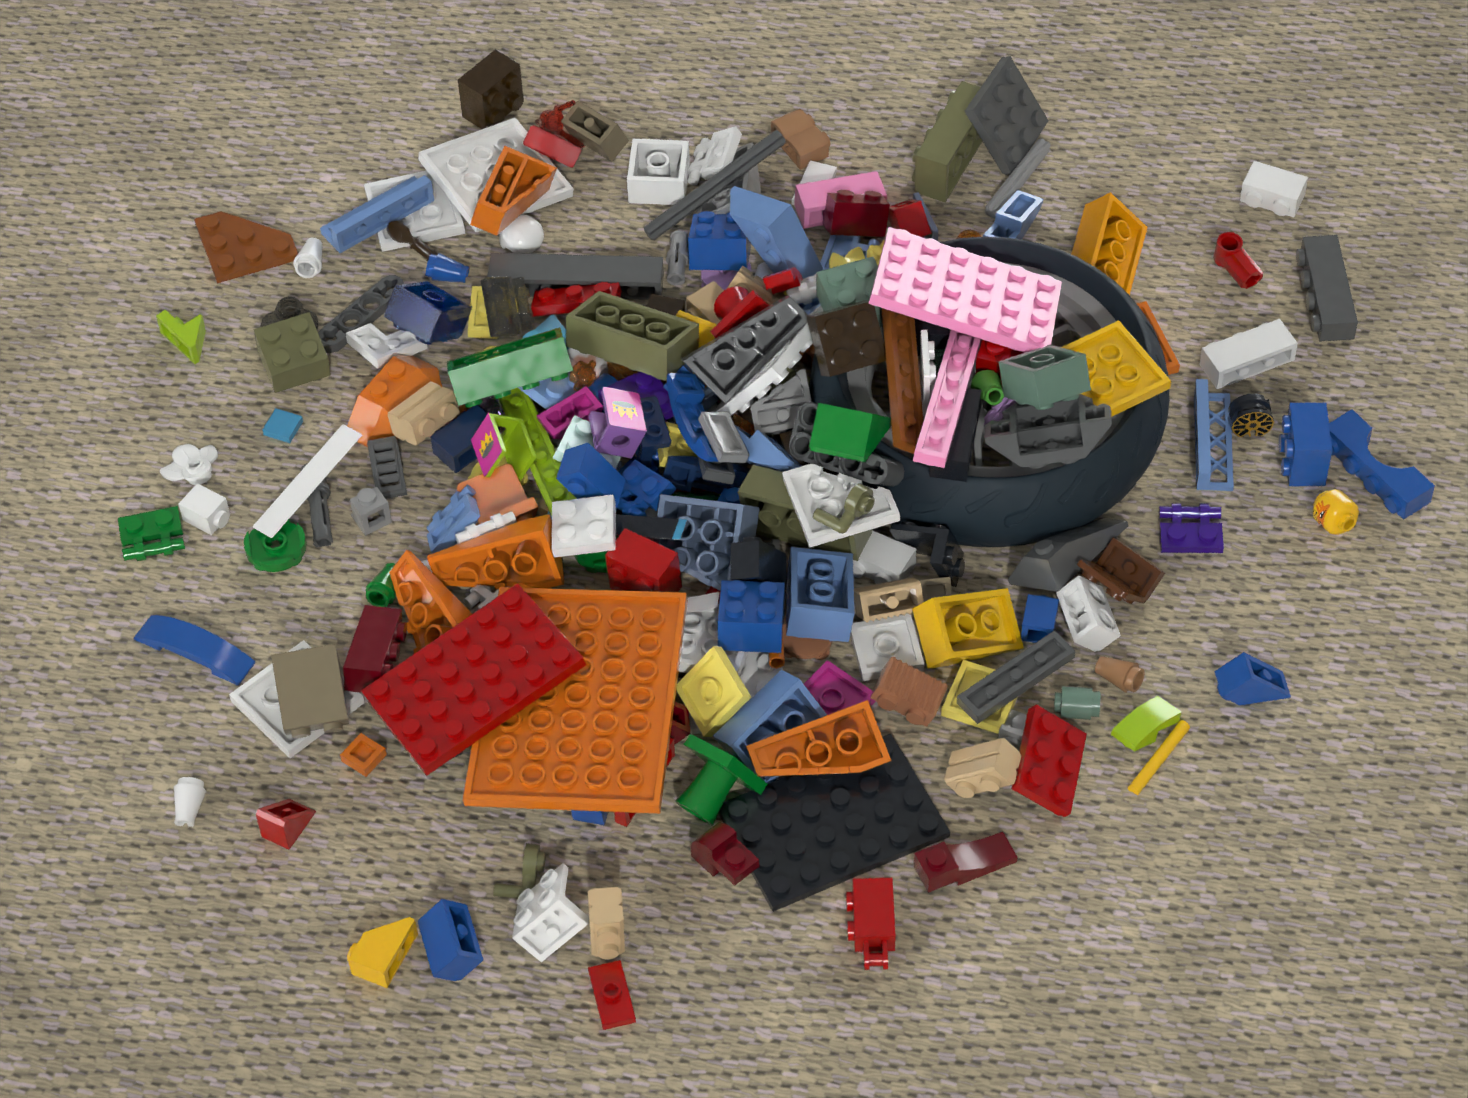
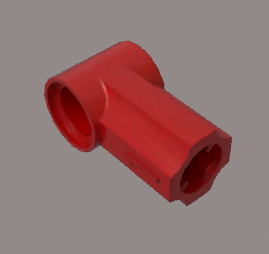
M1224 232L1217 238L1214 252L1215 263L1225 268L1241 288L1247 289L1256 285L1263 278L1262 270L1242 248V238L1234 232Z

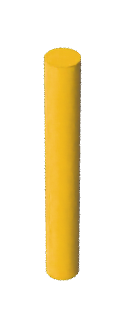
M1180 720L1128 786L1129 791L1139 795L1189 731L1190 725L1186 721Z

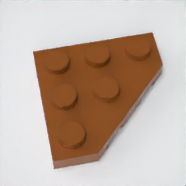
M222 211L194 219L217 284L293 262L298 254L291 234Z

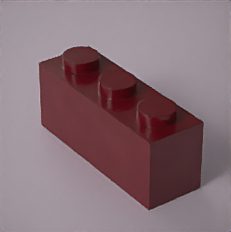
M364 606L343 665L345 691L361 693L363 688L393 669V662H398L400 641H405L407 635V623L402 622V609Z

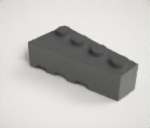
M786 295L681 360L726 404L807 323L806 316L809 315L790 296Z

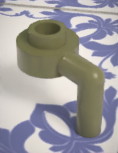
M859 483L849 492L844 505L845 511L840 519L821 508H817L814 511L813 519L838 533H846L856 517L859 518L863 514H868L873 508L875 502L873 490Z
M526 843L523 858L522 886L495 883L493 896L518 898L525 889L535 887L537 872H544L546 852L540 851V845Z

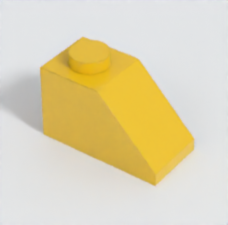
M407 917L364 932L358 943H353L348 951L347 961L349 962L351 974L388 988L418 936L415 919Z

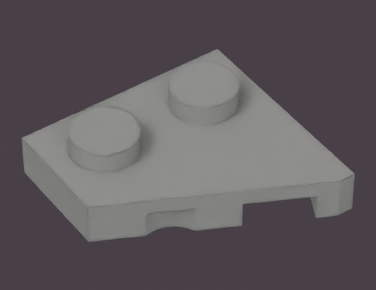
M805 369L796 372L793 378L783 385L780 384L768 396L762 397L750 406L755 432L758 429L767 436L793 430L799 408L804 403L811 402Z

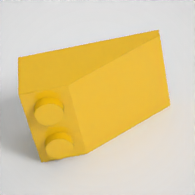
M1008 588L934 597L912 608L928 669L962 663L963 660L972 661L1024 648Z

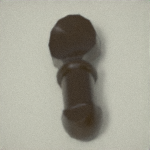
M398 221L388 223L387 233L394 241L409 243L411 245L409 248L414 249L426 258V261L429 260L431 254L438 255L435 249H431L419 240V237L415 239L410 233L409 228Z

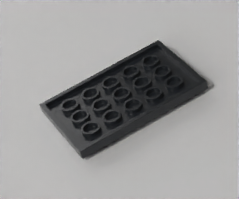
M891 733L882 737L891 762L862 773L786 776L767 784L761 795L754 791H749L722 804L718 814L723 823L733 828L737 833V839L759 859V867L751 874L772 912L950 837L949 828Z

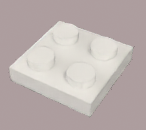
M613 494L552 502V553L554 558L616 550V502Z
M905 614V616L899 615V617L893 616V618L887 617V619L881 618V620L875 619L874 622L869 620L868 623L861 621L852 624L850 636L862 681L879 679L882 669L891 657H896L897 660L907 663L908 666H913L914 669L924 671V660L910 614Z

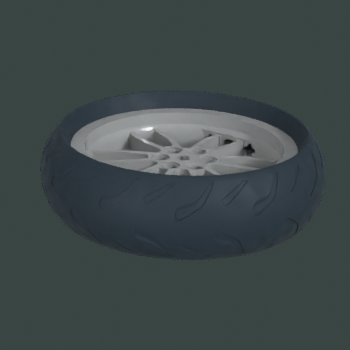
M970 237L939 242L954 248H963L979 256L991 257L998 262L1011 266H1020L1036 274L1049 275L1055 280L1062 281L1051 345L1061 347L1066 343H1072L1119 320L1168 376L1162 348L1155 330L1146 315L1122 287L1091 264L1060 249L1021 239ZM880 327L881 334H882V338H883V342H884V346H885V341H884V329H883V327ZM814 353L809 386L811 402L891 417V413L885 414L873 400L871 391L874 372L880 371L887 375L886 361L827 377L821 376L816 353ZM943 355L935 356L934 360H929L933 361L934 365H936V379ZM976 360L968 388H971V382L976 373ZM1169 389L1112 416L1111 427L1086 458L1079 459L1071 464L1061 462L1049 463L1047 466L1038 469L1021 467L1010 459V467H982L981 449L985 435L984 417L989 410H993L991 408L993 405L981 399L980 415L973 446V466L969 468L967 482L929 477V465L914 462V454L893 447L891 426L873 452L900 461L904 467V477L894 487L871 484L862 481V484L877 489L879 486L891 491L900 513V521L894 524L908 521L923 527H930L933 524L943 525L950 529L957 543L964 546L1011 547L1037 543L1048 537L1088 524L1103 513H1106L1131 491L1149 467L1161 443L1168 419ZM879 467L877 472L884 473V469Z

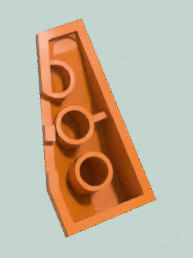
M550 514L516 522L427 556L432 573L445 586L475 587L476 585L495 586V589H499V587H513L517 583L522 588H551L564 584L562 558H554L552 553V519Z
M410 550L404 552L389 572L398 603L404 606L408 618L407 632L413 635L416 648L413 649L414 654L472 615L460 600Z
M868 700L746 746L756 774L759 777L862 773L891 762Z

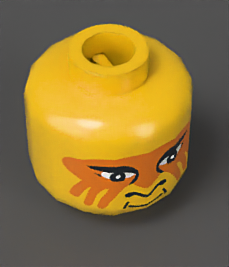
M1333 489L1324 491L1316 497L1312 513L1313 518L1330 534L1339 535L1354 528L1358 519L1359 509L1358 505L1343 491Z

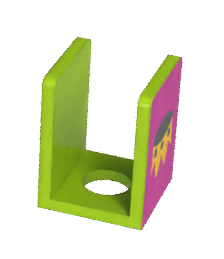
M488 413L471 439L484 477L492 475L505 455L507 464L513 466L519 481H521L536 459V453L523 419ZM498 426L505 427V431L500 434Z

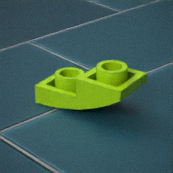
M1156 696L1137 707L1112 729L1111 736L1119 740L1125 747L1137 751L1154 743L1158 731L1178 723L1182 712L1161 697Z

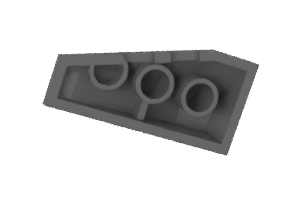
M1100 518L1084 526L1070 529L1037 542L1008 578L1009 584L1059 591L1082 570L1077 565L1080 559L1093 560L1109 545L1113 537L1116 538L1129 526L1126 520Z

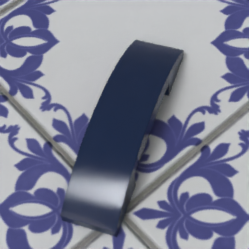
M668 456L662 477L672 482L678 490L690 492L691 488L694 487L721 494L724 488H740L750 469L732 463L735 478L731 485L703 479L698 457Z

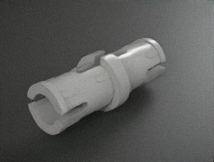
M680 230L670 234V250L666 254V262L668 263L667 282L671 285H682L685 282V266L689 261V254L687 253L688 234Z

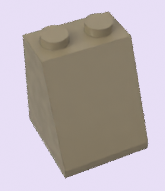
M335 644L271 655L285 735L291 734L292 738H303L310 736L313 730L324 729L325 733L343 730V725L349 724L340 660Z

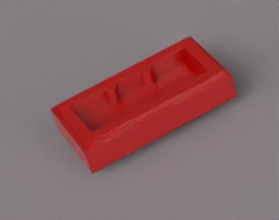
M621 960L588 967L603 1030L636 1023Z

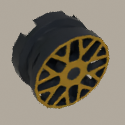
M1242 395L1234 399L1229 405L1228 412L1231 419V427L1233 433L1238 437H1244L1246 434L1251 437V430H1255V436L1257 434L1258 436H1263L1273 428L1274 420L1269 399L1265 400L1264 395Z

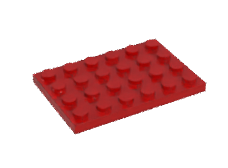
M517 583L363 688L361 693L427 776L585 667L586 662Z

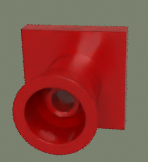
M740 286L727 288L719 294L715 301L714 312L721 321L710 332L717 338L770 305L754 290L749 292L746 288Z

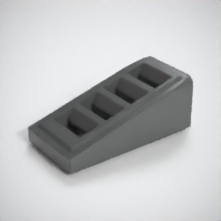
M391 436L369 440L367 446L375 487H378L385 499L407 495L397 437ZM394 460H395V462H389V463H384V464H378V465H377V463H383V462H388V461H394ZM397 472V473H393V474H388V475L379 476V475H381V474H387V473ZM399 482L397 485L381 487L382 484Z

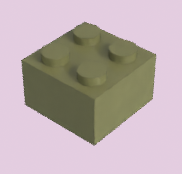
M310 312L253 329L257 350L274 393L331 375L328 356Z

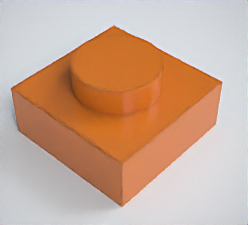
M360 733L340 754L343 763L367 777L385 758L387 753L385 747Z

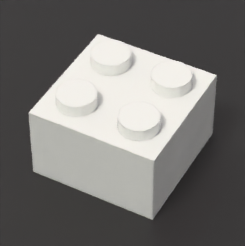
M632 140L627 175L629 203L674 205L686 196L690 165L689 141Z

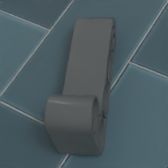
M807 402L799 408L789 442V450L794 458L871 484L894 487L902 481L904 467L900 461L872 452L866 462L860 461L858 468L857 460L837 456L833 459V455L810 451V449L808 451L818 403ZM878 468L884 469V473L877 472Z

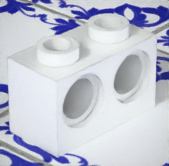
M1077 576L1056 592L1075 643L1096 652L1101 651L1121 636L1102 586L1082 576Z

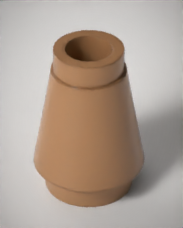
M1101 656L1095 665L1096 674H1099L1125 693L1127 691L1136 692L1140 688L1145 675L1144 669L1140 668L1138 663Z

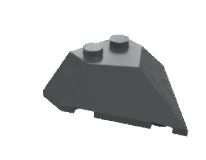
M1079 394V398L1075 400L1055 402L1052 408L1037 410L1034 406L1015 402L1002 412L1003 419L1000 421L991 420L985 425V443L1021 467L1038 469L1047 466L1049 463H1075L1079 459L1086 458L1111 427V407L1104 403L1098 406L1093 405L1092 398Z

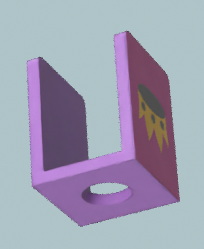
M603 387L601 393L605 413L591 411L588 415L594 448L599 453L632 458L647 432L640 395L636 392Z

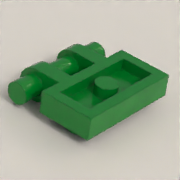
M178 506L118 518L122 547L134 545V547L122 549L124 561L132 559L142 561L146 560L147 556L164 553V556L173 555V551L185 549L183 537L171 539V537L183 535ZM159 539H161L160 542H155V543H150V544H145V545H144V542H149V541H154V540H159Z

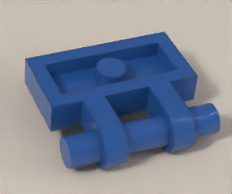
M634 460L621 474L626 481L616 511L620 510L622 515L647 517L645 511L648 507L655 511L658 510L660 494L672 495L676 487L666 478ZM632 497L636 498L634 501H629Z

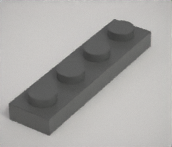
M1054 630L957 696V704L978 724L1074 659L1075 650Z

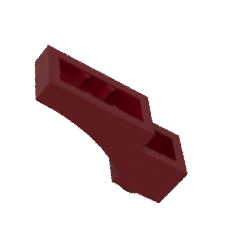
M1000 832L989 837L960 844L946 845L945 841L918 851L914 853V868L929 893L954 882L959 886L1017 862L1018 857L1005 834Z

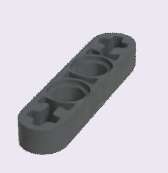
M396 275L382 278L321 328L318 334L326 353H334L341 350L348 344L346 339L347 332L369 323L372 324L401 300L405 295L403 280ZM369 303L379 304L378 308L374 310L364 308ZM348 320L359 321V323L353 327H347L344 325V323ZM334 337H336V340H335V341H333V340H328V341H326V340H325L326 338L333 339Z

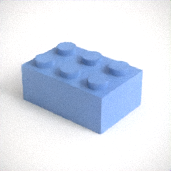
M791 547L786 573V636L849 642L855 614L853 554Z

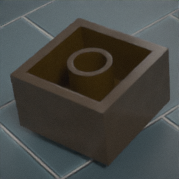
M496 49L458 79L462 117L481 129L503 122L504 117L512 111L519 110L524 102L520 64Z
M869 300L806 316L821 376L831 377L886 361L885 346L875 307L869 304Z

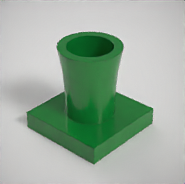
M692 734L688 736L683 744L701 758L705 764L690 785L675 800V803L711 826L714 825L719 810L735 782L760 795L767 786L764 780L736 757Z

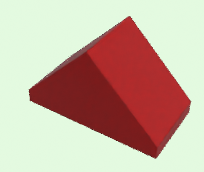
M291 799L258 808L256 818L261 836L290 850L316 811Z

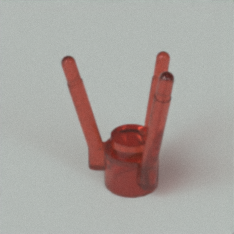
M574 100L561 105H555L553 110L547 109L543 111L539 119L535 120V124L541 129L548 132H556L557 135L562 136L580 148L585 147L584 143L564 131V125L561 123L564 118L562 111L576 104Z

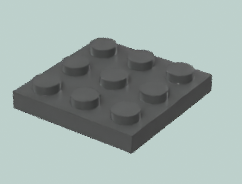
M1011 56L1001 57L965 110L966 115L1002 174L1008 176L1028 153L1049 121Z

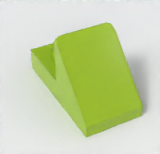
M167 310L157 314L156 318L160 333L194 364L198 363L206 332L203 316L199 314L184 324L179 317H173Z

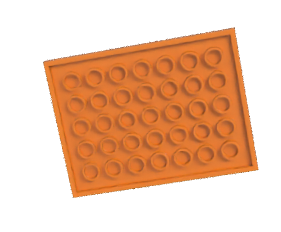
M499 587L498 596L511 587ZM523 588L581 654L586 662V666L472 744L463 794L464 806L660 814L688 603L687 593Z

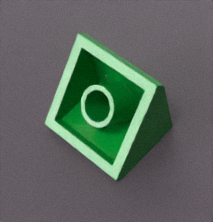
M818 403L809 445L810 451L866 462L892 426L891 417Z

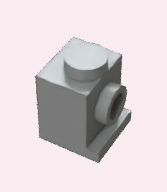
M377 486L372 489L364 488L359 491L356 497L350 499L351 517L365 536L392 523L388 501ZM376 512L380 515L379 518L368 523V516Z

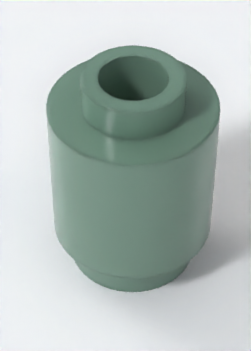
M1062 686L1061 693L1055 692L1054 712H1060V718L1091 720V717H1099L1101 693L1100 691H1093V688Z

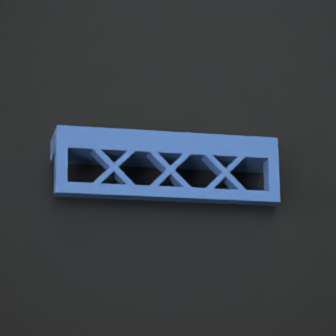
M426 175L419 179L413 176L320 228L321 234L339 253H342L387 228L388 223L391 221H399L433 202L432 181Z
M1196 379L1194 390L1196 490L1233 491L1232 430L1228 412L1230 393H1208V379ZM1209 401L1224 402V409L1217 414L1213 413L1209 409ZM1214 422H1217L1225 429V432L1217 438L1210 433V425ZM1215 445L1226 452V455L1219 461H1216L1210 454V449ZM1216 469L1220 470L1226 475L1227 482H1210L1211 473Z

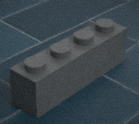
M1338 235L1303 237L1301 249L1296 251L1297 266H1303L1301 284L1302 288H1308L1306 307L1307 310L1313 311L1311 315L1312 332L1318 333L1319 342L1355 339L1358 320Z

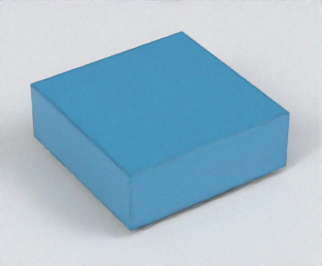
M275 408L262 429L263 435L291 443L303 423V418L300 415Z

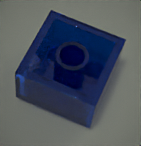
M425 281L395 285L384 317L392 321L395 328L409 331L416 335V339L419 342L432 344L433 342H448V340L458 339L463 334L472 306Z

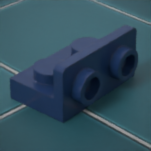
M655 396L640 398L647 432L634 453L635 459L648 468L651 467L652 457L656 455L657 449L671 446V438L658 399Z

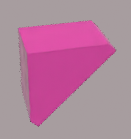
M586 386L537 415V419L553 439L562 440L574 415L589 421V413L591 411L602 412L603 405Z

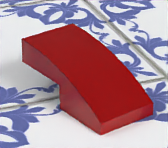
M795 267L763 277L766 290L771 288L772 294L801 286L803 280L801 273Z

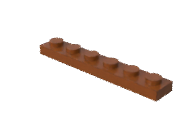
M882 308L893 447L914 454L924 422L915 320L913 317Z

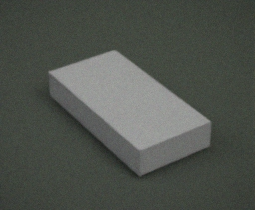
M702 412L698 420L718 462L746 463L749 453L728 412Z

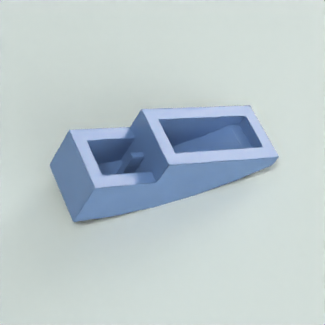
M1017 190L997 211L994 224L983 234V237H1004L1022 240L1036 218L1044 199Z
M735 425L749 453L747 463L780 472L802 466L774 439L758 429L751 435Z

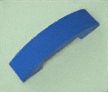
M668 373L667 387L671 408L684 440L701 459L707 462H718L698 420L701 413L705 412L701 404L705 393L696 375Z
M151 615L134 637V640L160 651L162 648H165L210 668L213 675L238 686L256 663L255 660L219 636L196 625L172 617Z

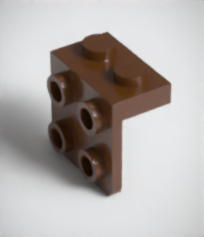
M1114 537L1097 563L1080 559L1077 563L1083 569L1081 574L1086 579L1095 584L1101 583L1107 587L1105 592L1120 602L1123 599L1129 604H1132L1134 601L1144 604L1165 575V572Z

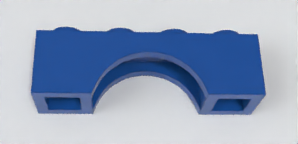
M1353 409L1329 423L1332 442L1331 456L1335 455L1343 463L1345 470L1349 474H1355L1360 478L1369 493H1376L1384 501L1385 507L1389 512L1397 513L1404 520L1431 503L1435 485L1414 466L1407 468L1390 467L1380 463L1371 455L1368 445L1372 427Z

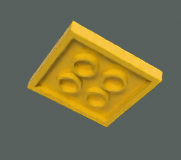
M1119 320L1061 347L1086 354L1091 390L1081 394L1092 398L1093 405L1098 406L1103 403L1109 405L1112 416L1146 401L1171 387L1169 377Z

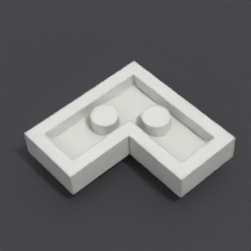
M369 323L346 333L347 343L377 369L384 367L393 356H413L418 352L428 349L427 339L412 326L386 336L373 324Z

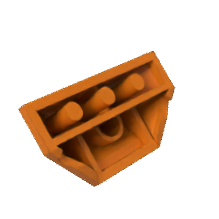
M393 356L357 397L347 427L362 434L357 442L368 447L367 442L369 440L394 436L388 419V412L430 381L440 385L442 388L438 368L415 356Z

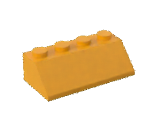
M1110 192L1085 204L1071 255L1084 260L1102 271L1130 295L1148 227Z

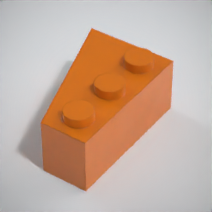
M504 145L478 200L470 225L497 236L550 189L557 167Z

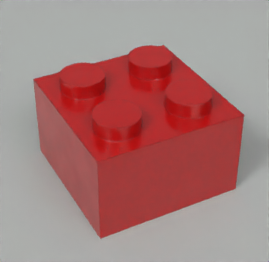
M626 528L616 539V550L608 551L605 555L611 590L679 592L682 588L678 552Z

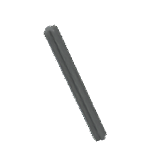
M775 130L647 224L644 227L646 235L651 240H656L786 143L784 136L778 130Z

